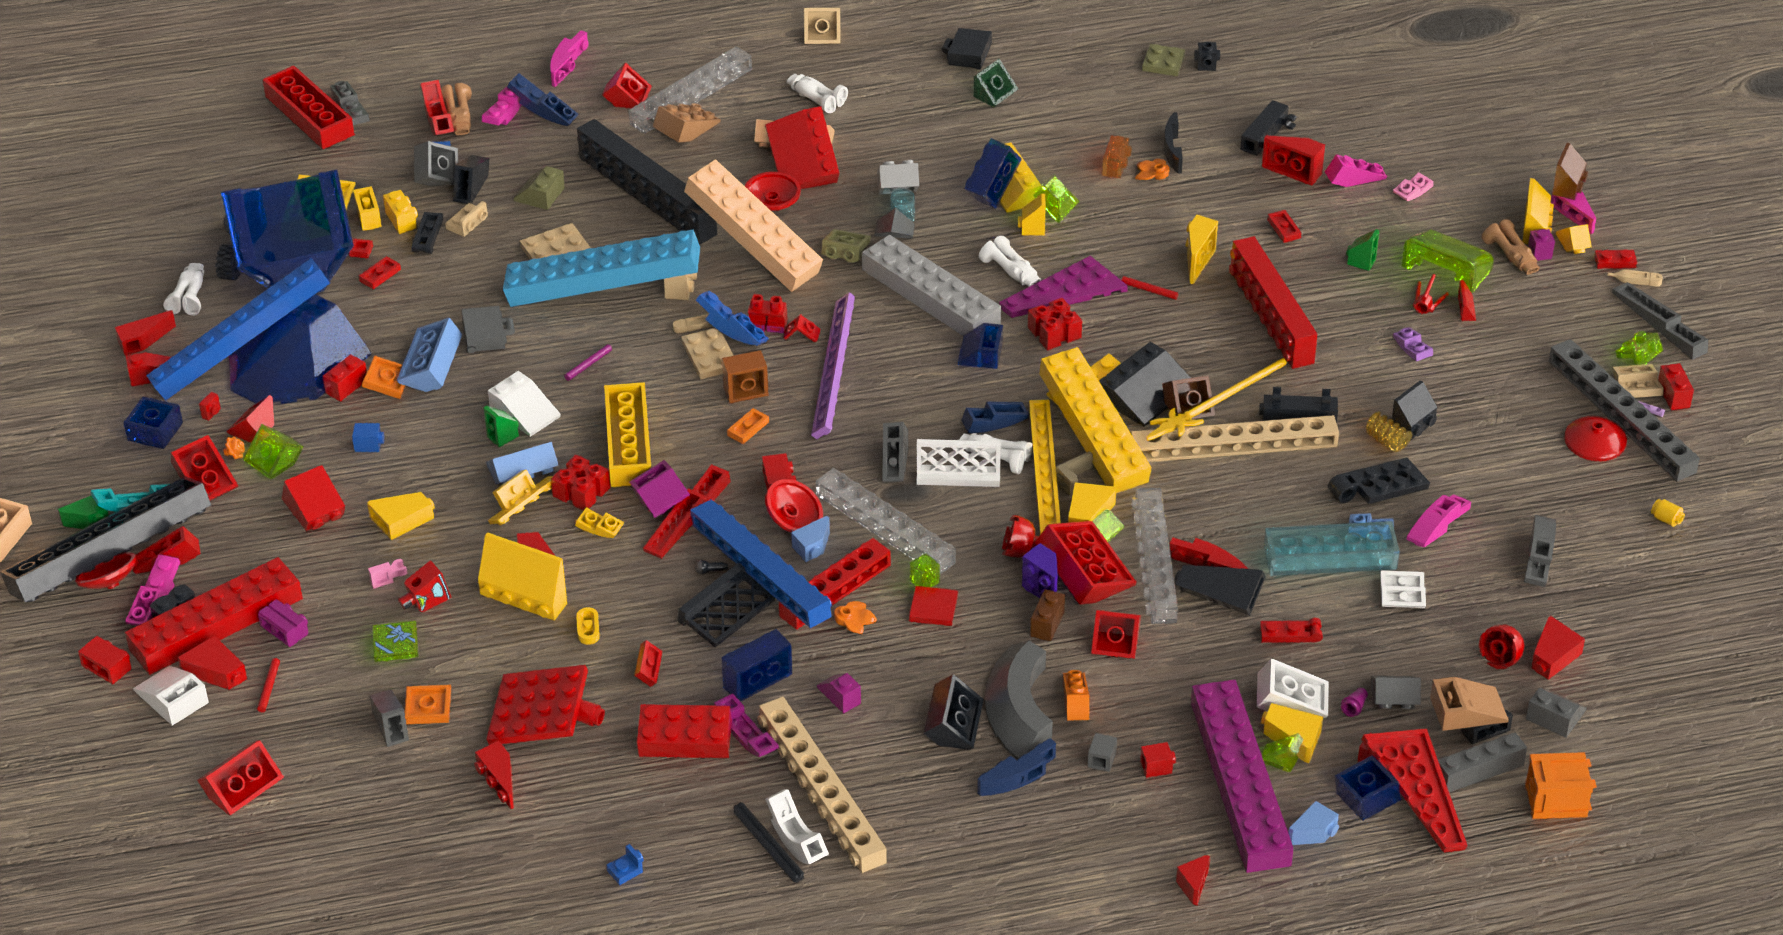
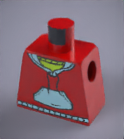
M430 560L405 580L404 585L407 594L399 598L398 601L404 610L415 605L420 612H425L452 597L442 572Z

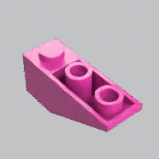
M1336 154L1325 170V174L1332 184L1344 187L1387 178L1383 167L1378 163L1372 164L1362 159H1352L1347 155L1341 156Z

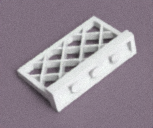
M917 439V485L1000 487L1001 441ZM921 447H931L933 450L926 453ZM951 447L953 451L948 454L942 449ZM972 448L975 451L971 454H968L964 451V449ZM987 448L996 449V451L991 455L986 453L984 450H986ZM939 453L943 458L937 461L932 456ZM958 453L964 457L959 462L953 458ZM980 454L985 459L978 462L974 457ZM928 460L933 465H922V463ZM949 461V462H951L953 465H943V464H944L945 462ZM969 461V462H971V463H972L973 465H975V466H963V465L966 464V463ZM991 462V463H992L993 465H995V466H984V465H986L987 463Z

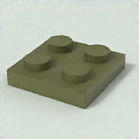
M1150 44L1143 62L1142 71L1178 76L1186 49Z

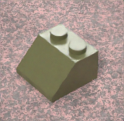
M545 166L528 179L514 197V201L548 210L565 188L563 170Z

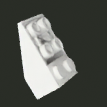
M168 666L133 688L143 700L172 726L209 703L205 685L192 673L172 666Z

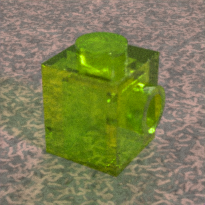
M927 553L910 562V581L915 586L933 587L940 583V564Z

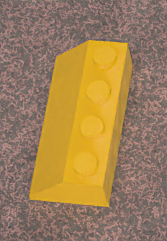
M1012 142L993 147L977 165L978 172L1007 213L1022 209L1042 194V185Z

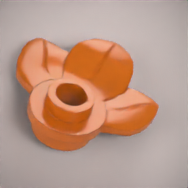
M1156 158L1153 161H1141L1137 164V168L1141 172L1135 176V179H1165L1168 177L1170 169L1163 159Z
M859 601L849 602L846 606H838L834 611L835 621L839 625L846 626L849 631L863 634V625L873 624L877 621L875 615L866 609V604Z

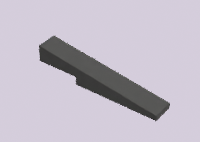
M1628 282L1612 289V293L1692 360L1708 353V339L1681 323V315Z

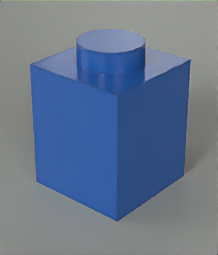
M355 423L352 436L354 451L379 452L380 445L384 444V432H381L379 423Z

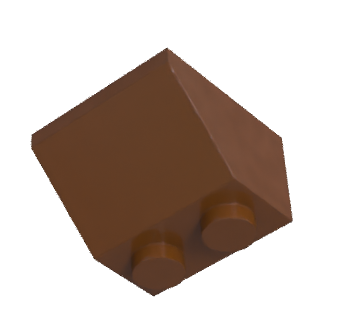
M1566 143L1557 163L1552 195L1575 200L1577 194L1582 192L1584 182H1586L1588 177V171H1585L1587 163L1570 143Z
M1209 375L1162 383L1165 404L1169 410L1175 408L1176 416L1184 414L1185 411H1189L1212 398ZM1214 406L1192 419L1215 416Z

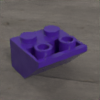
M1039 543L1023 556L1022 587L1038 598H1041L1044 589L1057 592L1056 553Z

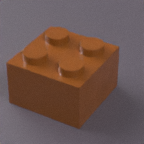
M761 350L722 358L723 388L729 404L769 396L767 364Z

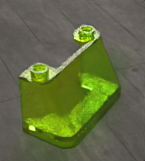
M1431 229L1411 235L1405 241L1402 267L1411 270L1414 264L1420 266L1424 260L1456 273L1455 280H1464L1471 293L1492 271L1494 259L1489 252Z

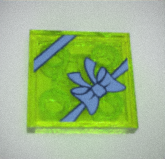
M416 621L373 625L375 662L419 657Z

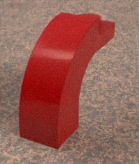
M439 80L420 83L424 107L433 135L454 132L450 113L448 114L445 108Z

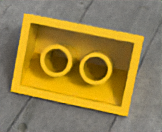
M1530 178L1522 239L1524 244L1529 243L1530 231L1541 229L1552 231L1550 227L1552 226L1554 204L1550 203L1551 195L1534 178Z

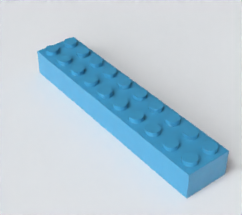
M688 230L597 248H588L560 255H551L528 261L507 264L503 291L510 307L698 273L700 245L694 230Z

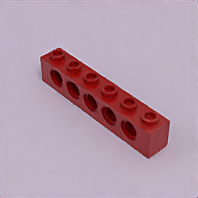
M872 538L866 543L861 544L860 547L851 553L846 554L844 558L835 564L830 565L822 573L815 575L808 582L816 586L821 594L826 595L833 606L891 566V551ZM779 602L780 618L796 630L805 625Z

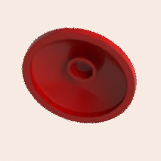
M782 172L761 173L750 178L745 184V187L770 211H779L790 207L797 202L801 194L799 182L791 175Z
M1600 416L1578 418L1572 421L1565 430L1564 440L1567 447L1577 456L1591 461L1615 459L1624 452L1627 445V436L1624 430L1612 420Z
M781 479L774 482L768 488L765 495L767 511L774 522L782 529L793 532L823 518V508L818 497L803 483L792 479Z
M132 552L117 554L113 560L96 565L94 570L77 575L75 582L77 586L88 589L115 588L121 580L128 576L137 561L136 555Z

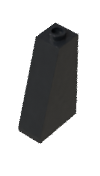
M1183 565L1182 569L1178 570L1175 576V585L1180 591L1250 616L1266 576L1259 569Z

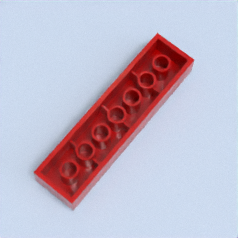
M1256 237L1233 241V246L1230 250V274L1237 280L1238 287L1244 291L1245 298L1250 301L1254 312H1257L1261 323L1266 326L1269 336L1273 337L1277 349L1281 350L1284 359L1290 364L1292 369L1315 364L1318 334Z
M279 557L272 559L126 631L125 635L129 651L146 672L151 675L177 662L179 656L213 636L222 640L258 622L259 611L266 606L268 607L276 599L283 604L287 603L289 605L302 600L300 581Z

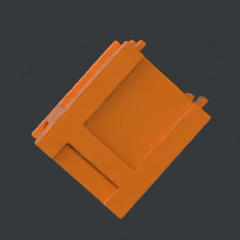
M1585 752L1530 754L1525 788L1531 807L1532 819L1587 817L1588 811H1592L1590 798L1593 788L1597 786L1595 779L1591 780L1588 767H1591L1590 759H1586Z

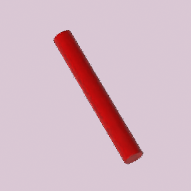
M1123 276L1122 281L1128 286L1174 300L1178 298V292Z
M273 658L257 707L259 712L266 711L280 665L278 658Z

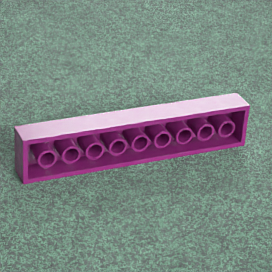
M1236 680L1192 685L1191 706L1246 873L1292 866L1294 848Z

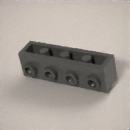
M1514 732L1440 758L1438 762L1448 791L1452 792L1524 766L1527 746L1517 733Z

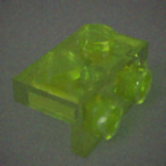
M1639 331L1629 341L1624 342L1615 352L1617 358L1633 359L1635 365L1647 364L1663 351V347L1658 333Z

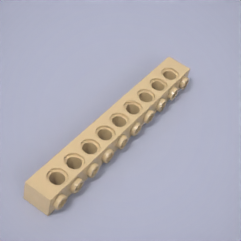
M1334 415L1185 427V432L1180 437H1178V428H1175V431L1165 433L1147 441L1146 436L1154 430L1131 431V435L1148 462L1332 448L1338 446L1339 430Z
M780 697L760 705L758 722L761 728H765L779 745V755L782 758L785 757L791 773L795 772L799 785L807 790L809 800L817 805L821 818L827 820L831 833L837 835L841 848L847 850L853 866L857 865L861 873L886 864V847L785 698Z

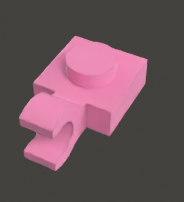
M402 559L395 560L391 566L387 562L368 568L370 583L373 589L393 583L394 577L407 574V568L403 565Z

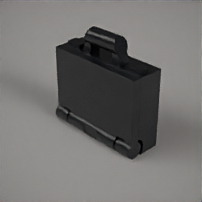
M958 28L954 39L947 38L941 49L943 53H948V64L980 70L992 45V31Z

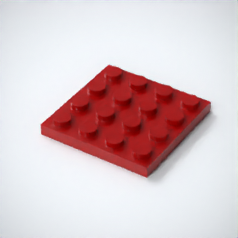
M586 665L503 674L486 739L488 744L490 745L498 740L501 744L573 736L588 674Z

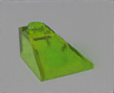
M1055 173L1033 194L1035 198L1040 194H1045L1046 210L1058 223L1079 203V200Z
M261 424L243 460L269 479H273L295 465L304 446L293 438Z

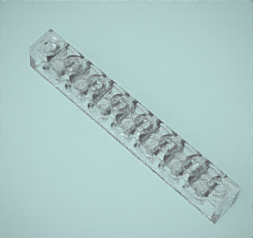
M737 46L631 108L629 110L630 125L644 134L654 129L652 126L659 106L698 103L751 71V55Z
M832 468L816 480V494L818 497L935 575H941L956 563V548L952 544L942 540L935 533L930 532L920 523L909 518L905 513L892 507L890 503L883 501L876 494L868 491L844 473Z
M1136 488V496L1132 497V510H1136L1134 512V524H1138L1135 532L1136 539H1140L1137 543L1138 554H1142L1139 558L1140 569H1144V572L1141 573L1142 585L1146 584V587L1143 588L1144 600H1148V603L1145 604L1146 616L1150 615L1151 624L1177 623L1178 605L1161 488Z

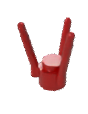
M1432 274L1422 295H1420L1421 281L1417 283L1415 301L1412 306L1418 313H1432L1449 295L1446 292L1433 303L1429 292L1434 282L1435 274Z

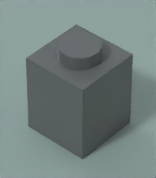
M1095 733L1088 752L1089 768L1110 772L1117 750L1116 737Z

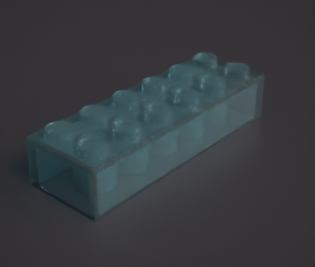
M1392 521L1265 528L1264 550L1270 576L1395 570L1398 567L1400 551Z

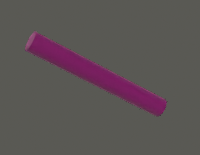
M609 344L605 345L564 374L567 381L573 379L611 352L612 347Z

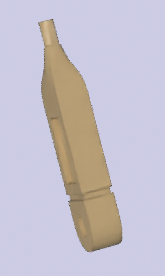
M1625 269L1616 273L1608 272V276H1614L1621 282L1660 286L1663 279L1661 274Z
M706 314L674 321L673 331L679 334L713 326L705 320L709 315Z

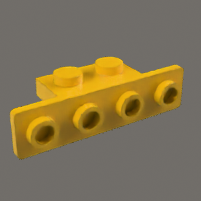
M521 470L492 492L502 510L489 519L488 522L498 525L508 522L512 514L521 512L525 509L524 505L536 501L540 493L552 489L551 478L553 476H548L535 485L528 471Z

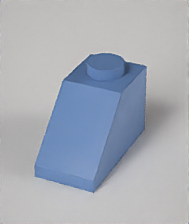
M828 516L791 532L792 548L805 562L824 554L830 534Z
M1315 801L1289 828L1292 845L1324 843L1330 836L1333 837L1339 829V814Z

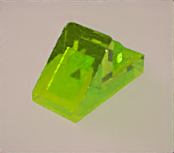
M1297 733L1266 744L1261 753L1264 764L1291 772L1298 760L1297 754L1304 739Z

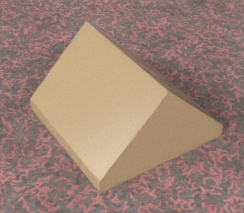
M804 8V44H840V8Z

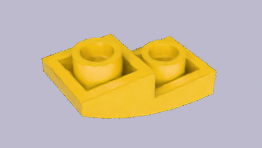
M586 507L577 519L575 526L601 537L614 538L624 525V522L608 513L601 516Z

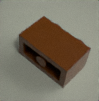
M1044 589L1031 617L1030 637L1049 642L1052 641L1065 612V594Z

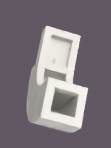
M784 789L765 799L773 816L770 820L778 836L797 860L805 864H811L829 854L821 834L808 829L800 818L788 789Z

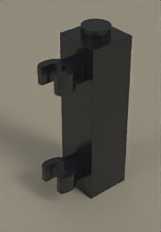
M1272 100L1241 135L1240 150L1257 156L1264 147V137L1275 136L1283 125L1287 129L1293 130L1296 124L1292 122L1296 120L1297 116L1294 114L1288 115V105Z
M1273 387L1272 395H1264L1263 403H1259V415H1263V421L1334 415L1337 423L1338 397L1330 396L1331 389H1322V397L1281 395V387Z

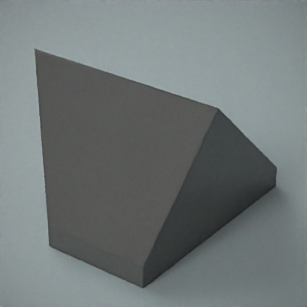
M894 208L877 220L874 234L880 237L891 235L895 238L913 239L915 223L897 208Z

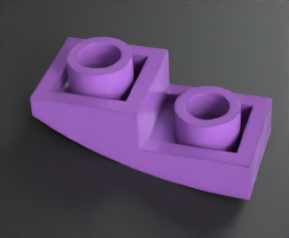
M1403 328L1401 331L1393 333V337L1399 346L1415 361L1433 356V348L1422 342L1421 334L1412 328Z

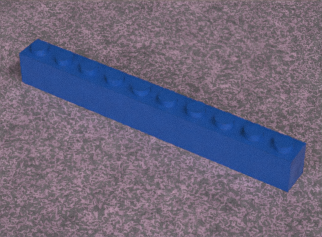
M312 258L146 376L166 401L329 285L330 282Z
M710 499L690 510L693 526L736 564L740 562L745 567L747 574L809 628L832 617L830 599L826 595L821 594L816 586L807 582L805 577L799 575L790 564H786L778 554L772 552L767 544L764 545L755 534H751L743 524L737 522L734 516L729 515L721 505L716 504Z

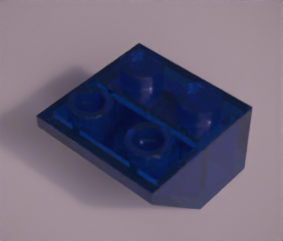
M982 323L964 335L958 365L998 369L1003 345V325Z

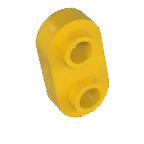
M586 607L577 612L578 640L582 644H594L600 638L598 612L594 608Z

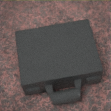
M499 306L462 309V323L468 353L505 349V343H507L506 336L513 335L515 329L511 318H502Z

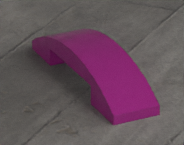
M734 694L714 702V706H730L732 717L731 733L751 754L761 757L779 748V745L768 732L763 734L747 716L744 705Z

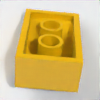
M1196 215L1192 221H1189L1186 229L1189 232L1185 246L1187 247L1190 284L1195 283L1216 251L1218 221Z

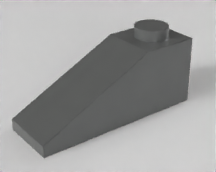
M904 422L883 423V483L904 481L909 432Z

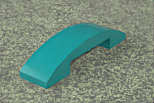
M169 484L150 485L149 492L116 495L111 488L91 490V495L99 507L117 512Z

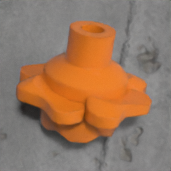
M235 436L232 438L228 437L225 443L227 448L223 450L226 456H233L234 459L243 458V453L245 452L244 443L240 439H236Z

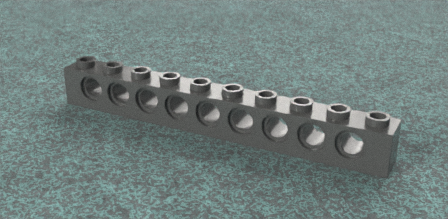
M1569 339L1551 347L1549 363L1610 420L1618 424L1625 434L1676 481H1680L1697 473L1700 460L1697 454L1676 437L1669 428L1663 425L1656 416L1650 413L1643 404L1637 401L1630 392L1625 390L1618 381L1612 378L1580 346Z

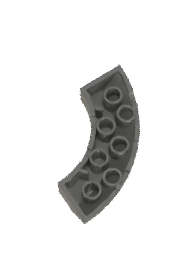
M1030 640L1013 644L1002 654L991 670L985 690L988 721L994 729L995 736L999 737L1002 741L1003 747L1017 760L1022 755L1032 751L1039 743H1043L1049 738L1052 739L1053 721L1036 705L1030 690L1035 680L1046 668V651Z

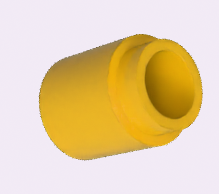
M1657 499L1651 509V514L1656 519L1672 527L1681 524L1685 516L1682 507L1665 499Z

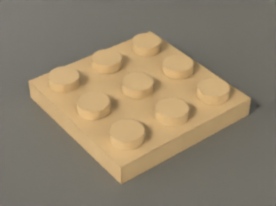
M573 223L520 240V247L530 260L591 248Z

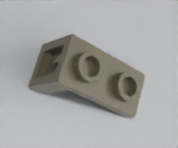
M1090 451L1056 466L1057 483L1069 496L1073 495L1075 482L1078 483L1076 475L1092 468L1093 454Z

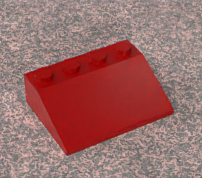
M821 106L803 109L765 124L777 172L786 173L794 177L799 182L801 189L838 182L839 169Z
M1093 521L1048 524L1036 540L1037 545L1041 543L1056 553L1057 573L1080 605L1099 602L1137 584L1134 577Z

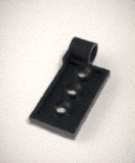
M1406 457L1338 474L1329 481L1328 489L1341 503L1351 501L1358 492L1368 504L1426 490L1429 488L1430 482Z

